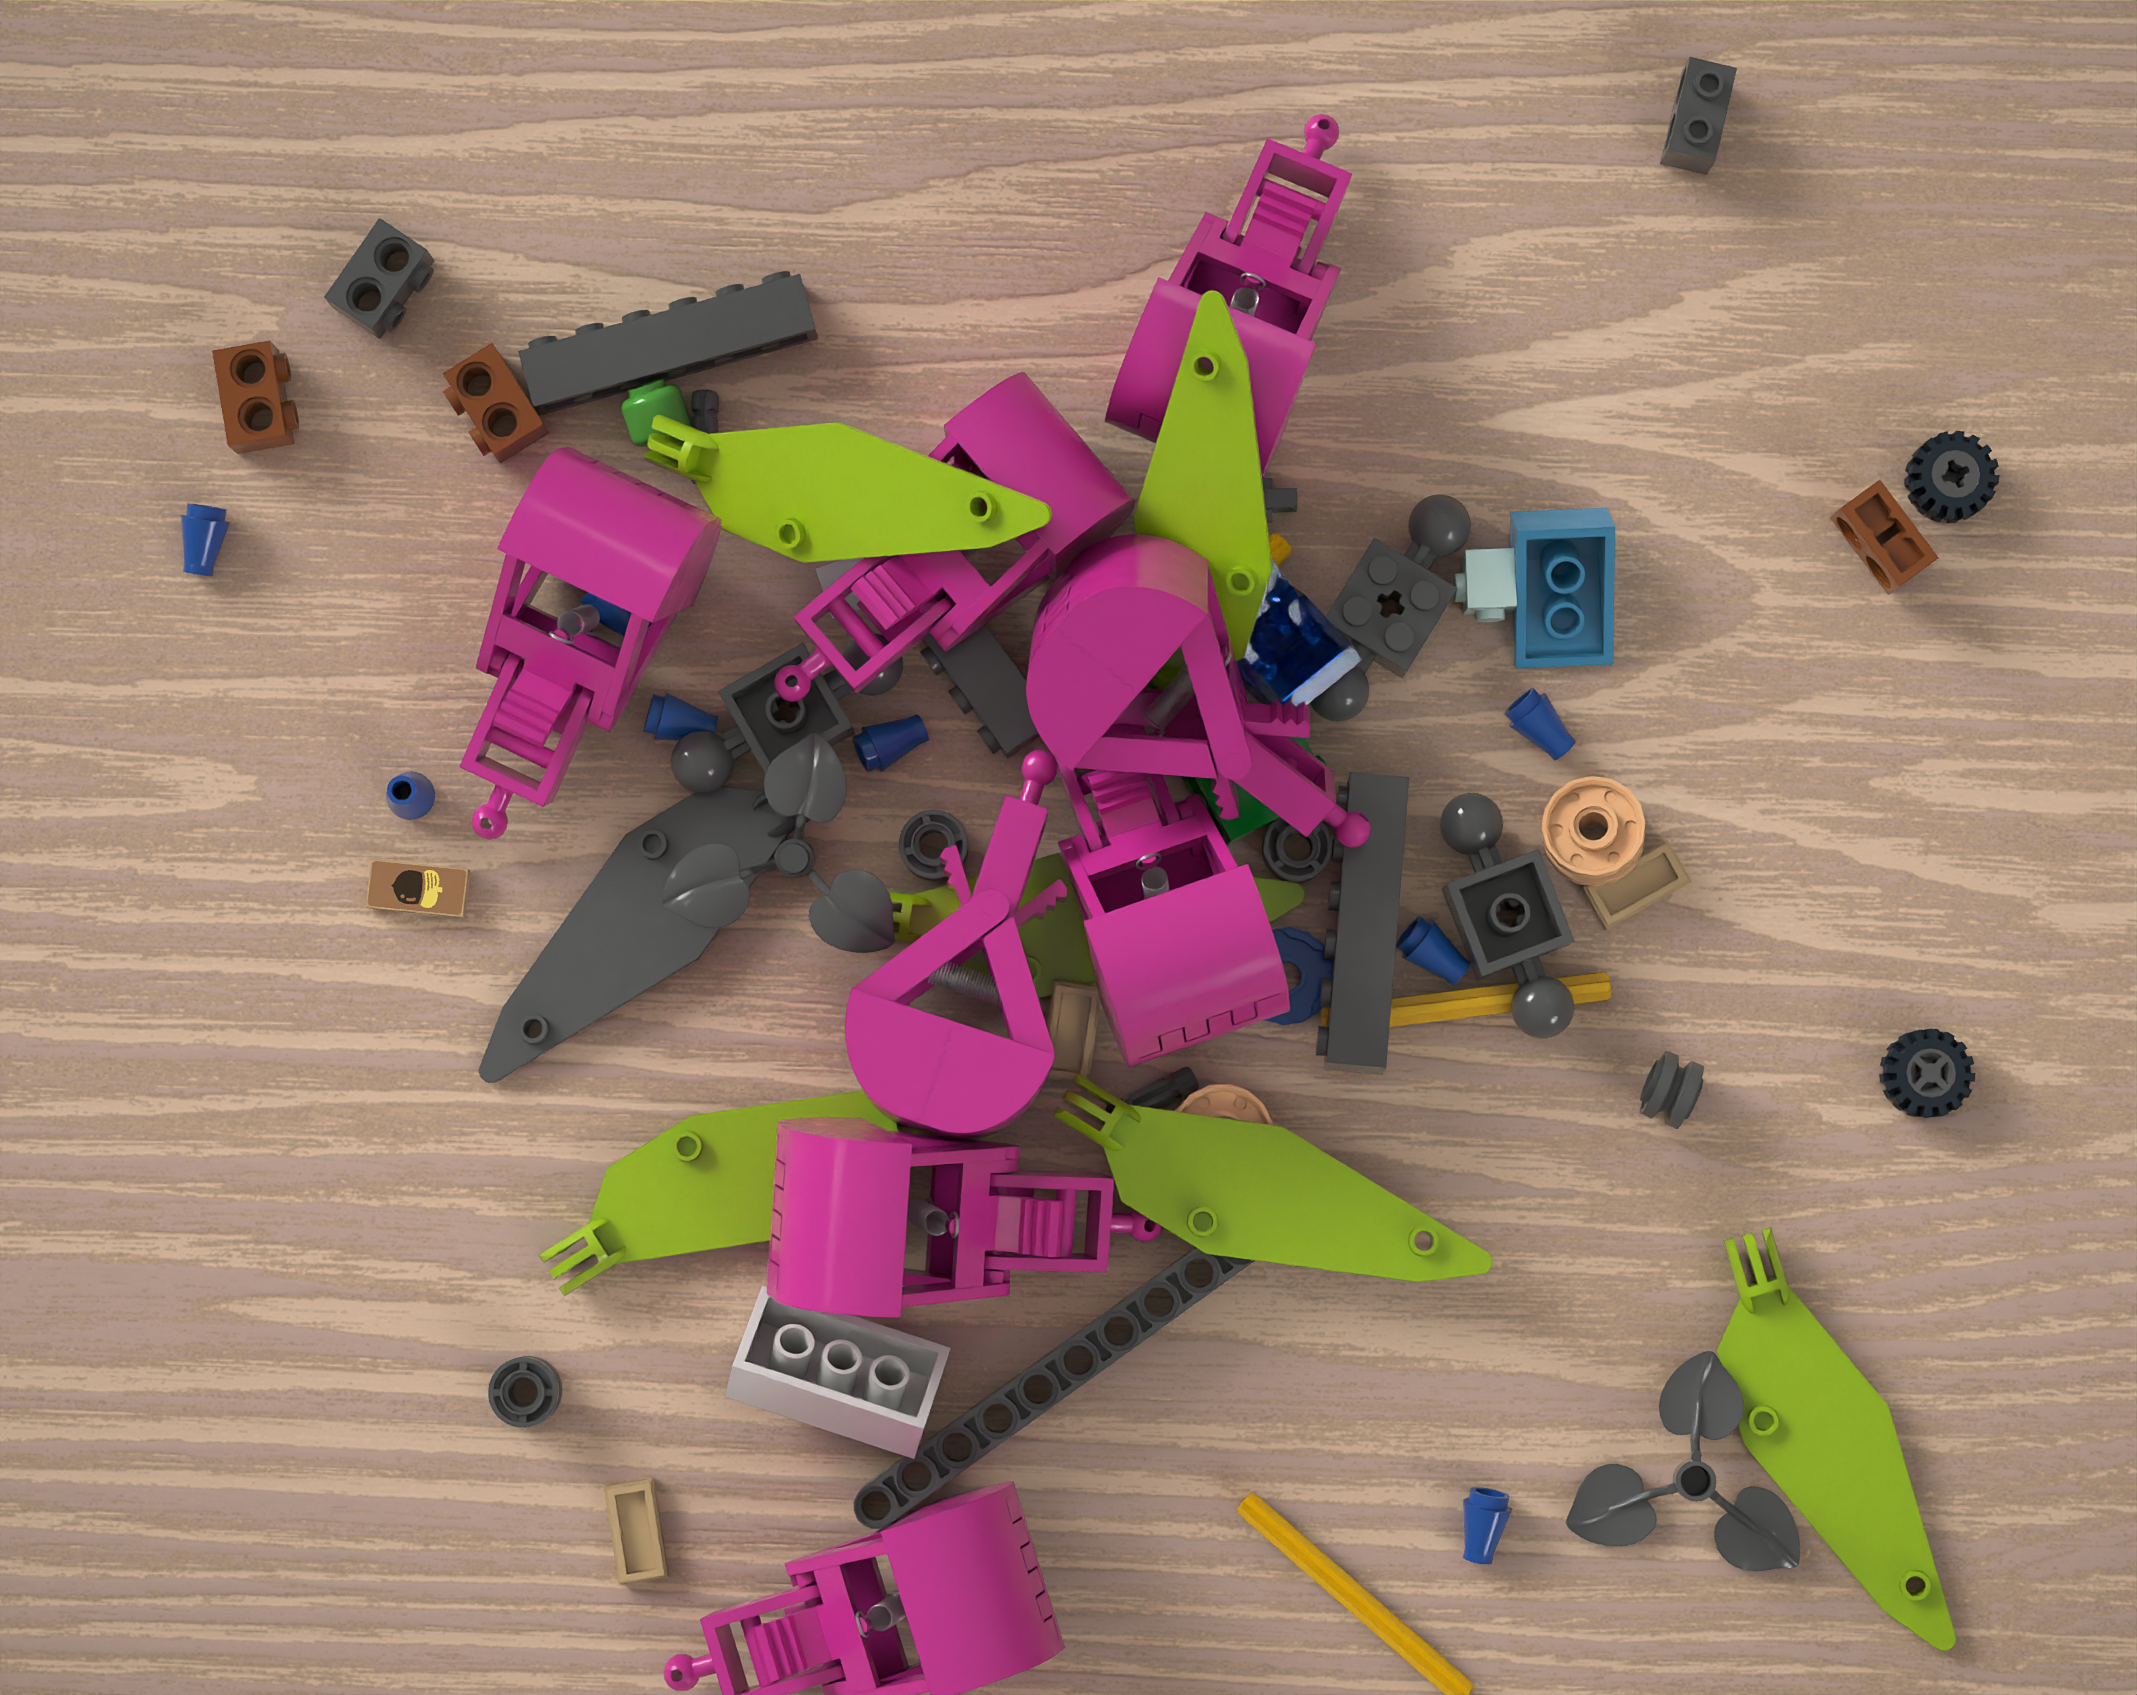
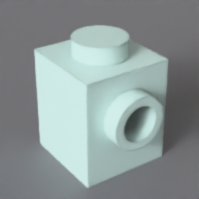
M1514 548L1464 551L1461 556V573H1454L1453 586L1458 588L1454 595L1455 602H1463V615L1475 614L1477 622H1497L1505 620V613H1512L1517 607Z

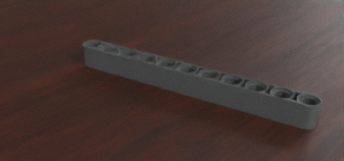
M1194 1247L919 1445L915 1459L904 1456L866 1483L859 1490L854 1500V1513L857 1520L871 1529H880L891 1524L1249 1266L1254 1260L1205 1254ZM1196 1258L1207 1260L1213 1271L1211 1280L1202 1287L1190 1285L1185 1278L1187 1264ZM1156 1287L1167 1289L1173 1298L1171 1309L1166 1314L1160 1316L1150 1314L1146 1310L1144 1302L1146 1294ZM1115 1316L1127 1318L1133 1326L1131 1338L1123 1344L1111 1343L1104 1334L1106 1323ZM1076 1345L1086 1347L1093 1356L1091 1367L1083 1373L1071 1372L1064 1363L1066 1351ZM1041 1374L1051 1381L1053 1391L1047 1400L1034 1402L1026 1396L1024 1384L1029 1377ZM1002 1404L1010 1409L1012 1422L1007 1429L995 1431L986 1425L984 1412L990 1405ZM952 1433L966 1435L972 1444L971 1453L962 1460L952 1459L945 1453L944 1440ZM912 1462L925 1464L931 1472L930 1483L922 1489L910 1487L903 1478L904 1468ZM879 1491L889 1498L891 1509L886 1516L874 1518L865 1512L863 1499L868 1493Z

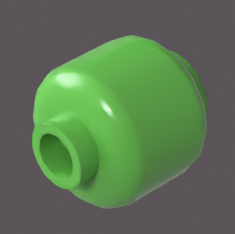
M664 378L627 390L629 398L621 404V413L634 445L646 447L651 433L667 435L651 427L653 418L656 415L668 417L691 427V419L681 390L676 385H666Z

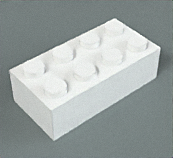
M762 1286L733 1362L725 1397L915 1459L951 1348L853 1315L818 1312L787 1306L775 1301L766 1293L767 1287Z

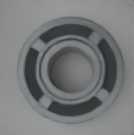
M927 810L914 815L904 825L899 838V851L904 864L915 876L927 881H942L948 879V877L944 876L945 865L940 863V857L930 859L920 852L922 839L930 833L943 835L948 841V847L957 846L962 866L968 856V839L963 826L954 816L940 810Z
M1280 817L1271 824L1262 843V856L1269 871L1282 881L1304 883L1317 877L1327 866L1332 854V838L1322 821L1306 837ZM1292 835H1300L1307 839L1310 844L1309 857L1302 861L1290 859L1284 852L1283 844L1285 839Z
M1666 1050L1660 1060L1655 1061L1645 1081L1640 1096V1101H1642L1640 1114L1652 1119L1659 1112L1664 1113L1665 1124L1678 1129L1684 1119H1688L1698 1100L1703 1086L1704 1066L1690 1061L1682 1068L1679 1066V1055Z
M522 1356L505 1362L495 1371L489 1383L488 1398L492 1410L503 1422L515 1427H530L547 1420L557 1410L562 1398V1382L556 1369L546 1360L535 1356ZM521 1377L531 1379L537 1386L538 1395L532 1405H523L514 1397V1385Z

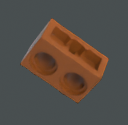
M270 340L213 350L228 446L237 454L294 444L292 430L299 429V418L294 400L287 401L284 383L291 382V370L286 353L279 354V350ZM253 363H263L265 365V373L262 379L253 384L245 383L244 372L247 367ZM261 410H271L273 412L271 425L265 430L254 431L251 425L254 415Z
M493 343L443 373L450 385L443 393L458 416L467 412L476 427L468 432L483 456L492 452L497 460L502 463L549 434L548 429ZM479 375L489 376L491 378V387L487 393L481 396L468 394V385L474 377ZM510 415L517 419V426L512 434L506 437L494 435L493 427L500 417Z
M1881 480L1871 485L1830 517L1888 595L1939 558Z

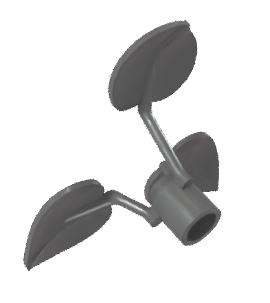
M817 733L809 734L800 742L780 753L767 769L764 779V791L769 804L781 815H797L794 839L786 840L778 846L774 860L739 870L738 855L730 846L722 844L700 846L684 856L675 866L667 879L662 895L664 908L687 920L708 928L724 927L738 920L748 907L750 891L743 879L778 869L780 873L790 878L806 875L824 894L810 906L808 917L815 933L830 946L849 952L869 953L887 949L895 942L891 897L886 886L878 877L864 870H848L840 873L834 879L830 888L813 869L815 852L812 846L803 840L806 817L819 823L833 820L841 811L847 792L846 777L840 759L831 745Z
M1712 1351L1697 1354L1680 1365L1667 1380L1661 1392L1659 1413L1664 1427L1676 1435L1691 1434V1459L1677 1466L1673 1474V1483L1643 1492L1642 1479L1633 1469L1620 1464L1600 1466L1590 1472L1580 1484L1566 1519L1567 1527L1587 1541L1605 1546H1628L1643 1540L1656 1525V1513L1647 1500L1678 1492L1690 1501L1697 1502L1710 1498L1728 1512L1717 1521L1714 1538L1719 1553L1731 1565L1748 1571L1795 1568L1800 1561L1798 1530L1785 1503L1776 1494L1767 1489L1750 1486L1738 1494L1734 1505H1732L1715 1490L1716 1475L1709 1465L1701 1461L1700 1435L1710 1440L1725 1438L1738 1427L1743 1415L1741 1391L1733 1377Z

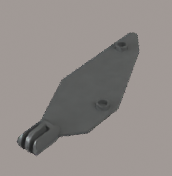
M722 786L709 793L695 792L627 833L502 1007L479 1067V1075L482 1080L488 1083L498 1082L698 960L721 927L708 928L700 926L664 908L662 895L672 870L692 850L707 844H722L733 848L739 858V870L769 862L778 846L783 843L788 834L795 831L797 815L784 816L776 812L769 804L765 792ZM806 817L805 823L809 822L811 819ZM760 874L743 879L748 888L752 886ZM540 1021L542 1033L536 1038H531L529 1035L531 1024Z

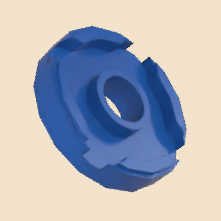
M1291 927L1275 929L1272 932L1282 963H1291L1297 967L1300 972V981L1294 989L1288 990L1290 1011L1264 1021L1279 1025L1302 1023L1318 1014L1323 1008L1320 1007L1321 983L1323 977L1331 978L1332 959H1324V944L1309 932Z

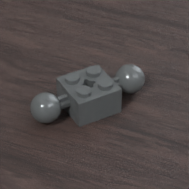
M1444 494L1431 495L1422 499L1413 508L1408 523L1409 534L1413 542L1405 555L1375 537L1320 626V629L1348 645L1340 659H1332L1320 664L1309 677L1307 683L1308 701L1313 710L1321 717L1330 721H1345L1355 717L1363 710L1369 697V683L1365 674L1373 661L1402 679L1458 590L1457 587L1429 571L1437 557H1444L1457 552L1464 546L1471 530L1470 516L1464 505L1457 499ZM1394 600L1397 602L1396 608L1401 612V615L1392 613L1388 618L1383 617L1380 614L1382 605L1377 601Z
M874 633L885 646L890 643L883 635ZM854 640L846 646L842 654L855 671L870 660ZM801 643L718 691L737 725L721 735L710 731H694L682 737L675 745L671 755V768L674 777L684 788L692 792L709 793L719 789L728 781L733 770L734 760L751 750L766 774L770 764L780 753L800 742L811 733L821 735L833 747L855 734L853 727L838 703V700L854 691L834 669L825 675L819 673L813 678L808 694L799 701H787L781 698L775 690V676L781 668L787 665L798 666L810 656L805 644ZM901 656L859 693L876 696L891 690L898 683L902 675L903 657ZM791 679L788 682V686H796L798 680ZM787 702L791 708L797 705L800 706V709L795 713L796 719L793 722L787 723L785 720L777 722L775 720L781 714L778 708L781 703Z
M1479 793L1461 794L1453 798L1444 808L1441 815L1440 828L1444 840L1453 850L1469 856L1475 872L1447 883L1442 888L1469 962H1471L1476 980L1512 967L1519 987L1512 998L1511 1012L1519 1029L1534 1038L1547 1039L1555 1037L1569 1026L1574 1015V1000L1565 984L1558 979L1546 976L1539 957L1573 943L1574 938L1539 849L1502 863L1495 845L1500 839L1503 830V818L1500 809L1494 801ZM1501 903H1504L1508 910L1516 908L1519 916L1513 920V927H1508L1505 922L1498 921L1496 914L1501 911Z

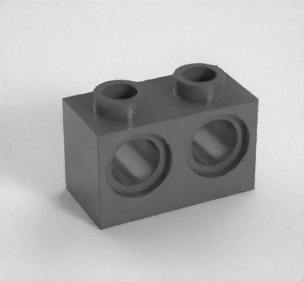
M1689 57L1681 72L1660 164L1705 175L1708 174L1716 161L1737 68Z
M379 218L324 298L332 308L380 339L386 330L392 332L400 324L406 313V308L403 305L413 291L418 293L427 285L434 271L431 265L435 260L427 249ZM396 252L409 254L408 263L402 270L396 272L386 270L387 260L392 254ZM370 291L381 293L380 304L374 310H359L360 298L365 293Z

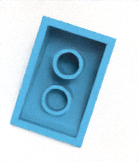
M1607 507L1511 511L1510 548H1514L1517 597V607L1512 612L1516 669L1612 665L1615 525Z

